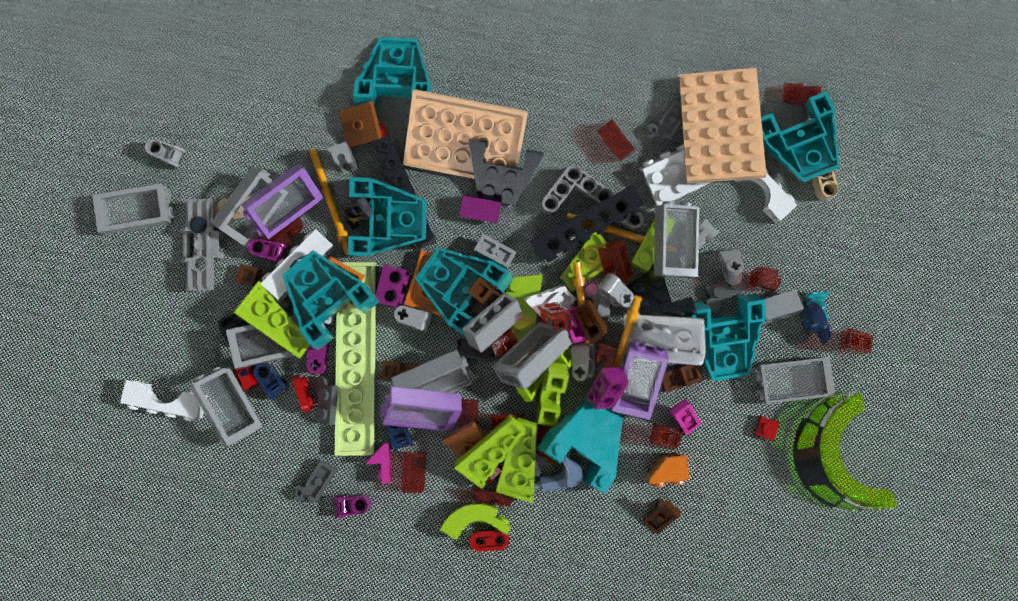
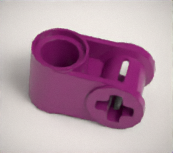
M259 238L252 239L248 244V250L251 254L276 263L283 259L284 251L288 247V245ZM261 243L263 249L256 253L254 250L255 246Z
M329 342L320 350L312 348L311 345L308 347L306 366L309 372L321 375L326 371ZM318 362L321 364V367H318L316 371V368H313V364Z
M366 494L332 498L336 508L335 518L363 514L372 506L371 498ZM358 499L364 500L366 504L365 509L358 507Z

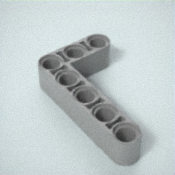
M571 165L566 168L546 194L541 208L547 215L555 214L574 189L595 205L601 202L598 198L600 194H605L609 198L615 195V193L579 166ZM576 172L578 178L571 179L569 178L568 173ZM590 183L593 189L587 191L584 189L583 184ZM563 186L567 192L559 194L556 189ZM621 200L617 203V205L623 208V212L627 210L628 206L625 201ZM552 201L555 204V208L548 209L545 207V203ZM603 210L610 216V213L607 210ZM639 212L631 216L629 213L623 216L625 220L620 224L628 230H637L643 223V215ZM636 217L638 224L632 225L629 222V218Z

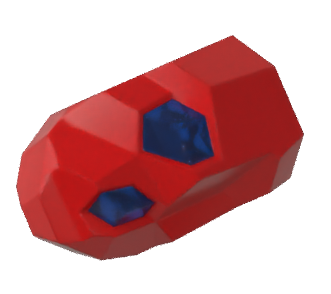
M233 365V374L243 392L249 391L260 384L254 376V366L235 370Z

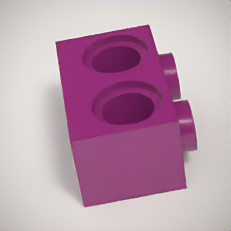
M383 265L375 295L380 301L378 304L394 308L403 305L405 298L403 289L404 286H408L410 276L407 275V270ZM394 273L400 274V280L396 283L391 282L390 279ZM390 291L395 293L393 301L386 300V294Z
M621 367L603 368L588 391L587 397L595 410L614 408L630 381Z

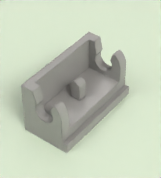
M346 142L327 148L334 162L339 165L343 173L346 172L344 168L346 163L350 164L353 171L359 170L352 150Z
M483 234L475 246L472 256L486 261H494L508 270L514 260L516 251Z
M797 290L766 298V319L763 325L792 317L802 312L804 308Z

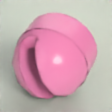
M586 283L584 285L585 297L595 298L597 284Z

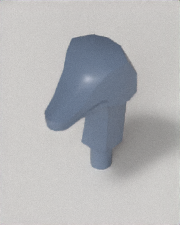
M565 456L562 472L554 476L540 477V481L534 482V490L543 488L545 492L574 487L584 480V471L578 462L572 461Z

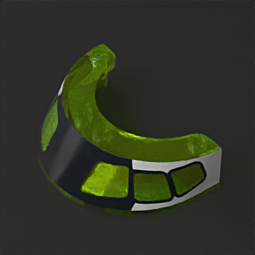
M847 392L825 399L813 406L807 415L801 419L795 431L794 444H792L794 468L805 489L818 501L829 507L843 511L896 508L898 504L893 492L888 489H875L860 484L848 473L841 459L840 441L843 431L854 417L862 413L865 407L861 392Z

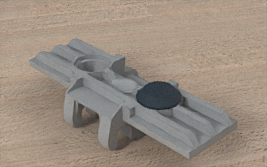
M214 199L186 200V227L181 229L183 239L182 259L180 260L181 264H186V291L214 290V258L224 259V253L219 251V239H224V232L214 231V225L211 223L214 219ZM190 234H194V257L190 258ZM204 260V267L202 269H197L196 264H199L200 261Z

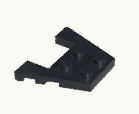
M470 138L469 147L478 198L515 205L542 160L544 152L527 149L524 166L519 168L484 161L487 141Z
M678 254L666 260V267L682 268ZM654 268L627 285V288L634 296L642 298L638 309L639 315L661 316L662 314H673V316H680L681 313L698 314L692 296L675 302L671 301L664 277L654 276Z

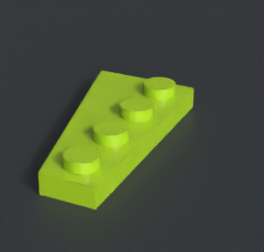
M259 281L234 312L299 359L310 346L301 333L300 328L290 319L288 314L278 305Z

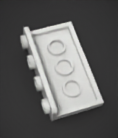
M684 144L677 146V150L672 153L667 151L660 154V158L655 161L650 159L643 162V166L639 168V171L643 173L656 206L662 205L664 201L678 199L712 183L687 184Z
M625 314L624 319H623V320H624V327H625V324H626V321H627V319H626V314ZM638 316L637 321L639 319H647L653 323L654 328L673 335L668 349V363L703 364L706 353L704 319ZM637 321L634 322L632 331H633V329H634V327H635ZM636 356L632 357V360L653 361Z

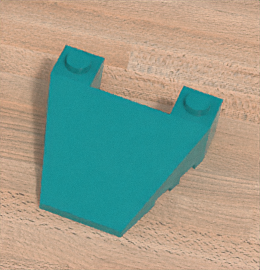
M380 37L370 54V59L364 64L362 73L355 80L353 100L355 106L373 101L375 107L376 96L407 97L412 101L414 89L432 92L431 82L428 78L418 40Z
M828 91L810 97L806 102L805 107L811 118L810 120L780 131L773 113L761 117L764 149L802 183L840 168L835 107Z
M350 177L349 197L370 198L371 209L374 214L370 216L369 236H348V255L369 256L426 239V199L375 178Z
M437 247L415 279L447 324L465 337L462 328L474 319L466 313L476 300L467 291L477 278L481 277L489 285L503 293L514 277L508 270L494 261H486L474 256H467Z
M314 250L282 274L289 298H291L294 307V313L300 325V331L312 348L320 350L334 339L323 322L352 300L360 311L366 313L380 302L366 284Z
M757 294L737 296V315L711 319V308L702 302L694 303L698 314L690 315V313H684V318L704 319L706 353L703 363L712 381L748 376L750 374L756 353L754 351L757 341L760 340V329L766 319V299Z
M587 398L575 408L572 414L563 418L560 424L546 433L537 449L562 463L570 448L574 449L591 462L582 481L593 489L606 494L616 478L623 414L613 412L612 408L595 410Z

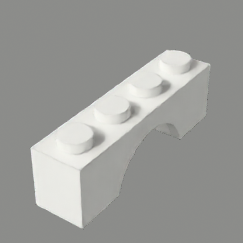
M767 169L766 178L735 180L736 182L749 180L761 186L766 198L763 211L775 224L797 206L795 199L781 189V184L768 175Z
M317 230L306 234L303 238L304 241L299 246H294L289 252L290 255L286 259H281L276 264V269L272 273L268 272L262 278L263 282L261 284L279 303L288 296L282 276L284 272L312 250L325 258L334 250L333 245Z
M135 380L125 381L120 403L127 404L126 408L139 410V407L146 408L145 412L157 414L158 411L165 412L164 416L176 418L177 415L184 416L183 420L195 422V419L203 418L204 411L193 392H182L175 401L165 403L156 397L152 384Z

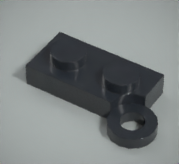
M364 197L347 202L341 206L347 216L346 222L352 229L359 227L358 220L368 218L374 214L371 204Z

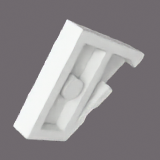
M563 285L524 299L541 319L550 325L559 317L557 312L560 308H568L576 300Z

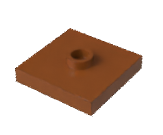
M373 101L339 111L346 143L350 148L382 138Z
M472 421L444 435L442 441L458 458H461L487 435Z

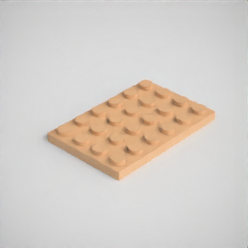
M757 68L679 74L687 184L766 178Z
M414 89L403 165L475 179L469 147V139L474 138L487 141L484 161L518 167L528 111Z

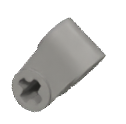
M155 138L149 139L145 143V150L148 154L166 164L179 168L180 165L178 163L186 150ZM159 145V150L153 153V148Z
M739 249L718 251V263L722 269L725 281L731 285L739 284L742 281L741 272L744 270Z
M608 273L597 289V292L614 307L620 305L622 307H630L632 305L633 293L613 274Z
M407 306L396 308L394 317L398 323L427 333L433 314ZM405 310L406 314L408 315V318L404 317V319L401 320V317L398 314L403 313V311Z
M573 343L571 346L572 376L578 381L591 378L595 374L596 350L594 344Z

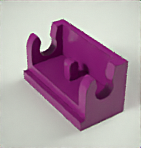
M463 195L460 216L497 223L501 202Z

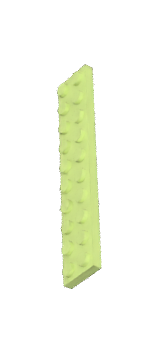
M342 262L365 275L362 282L376 295V262ZM352 300L346 309L341 308L336 312V386H338L335 418V456L375 454L376 305L368 312L363 313Z

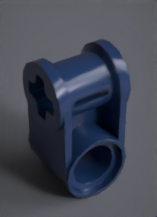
M264 363L255 367L254 376L270 399H276V395L283 390L289 389L285 380L271 364ZM262 367H266L268 369L269 373L267 377H263L261 375L260 371Z
M386 425L395 452L402 447L414 445L407 427Z

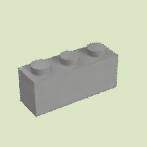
M503 293L463 327L462 330L468 344L482 353L521 319L523 314L518 300L507 293Z

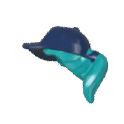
M829 291L810 292L805 296L806 306L801 312V323L805 331L816 333L821 342L825 344L832 335V330L828 323L829 317L826 314L827 305L823 301L829 296Z

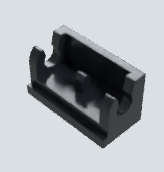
M459 338L456 350L460 356L464 355L465 358L494 363L496 343H492L481 353L469 345L467 339Z

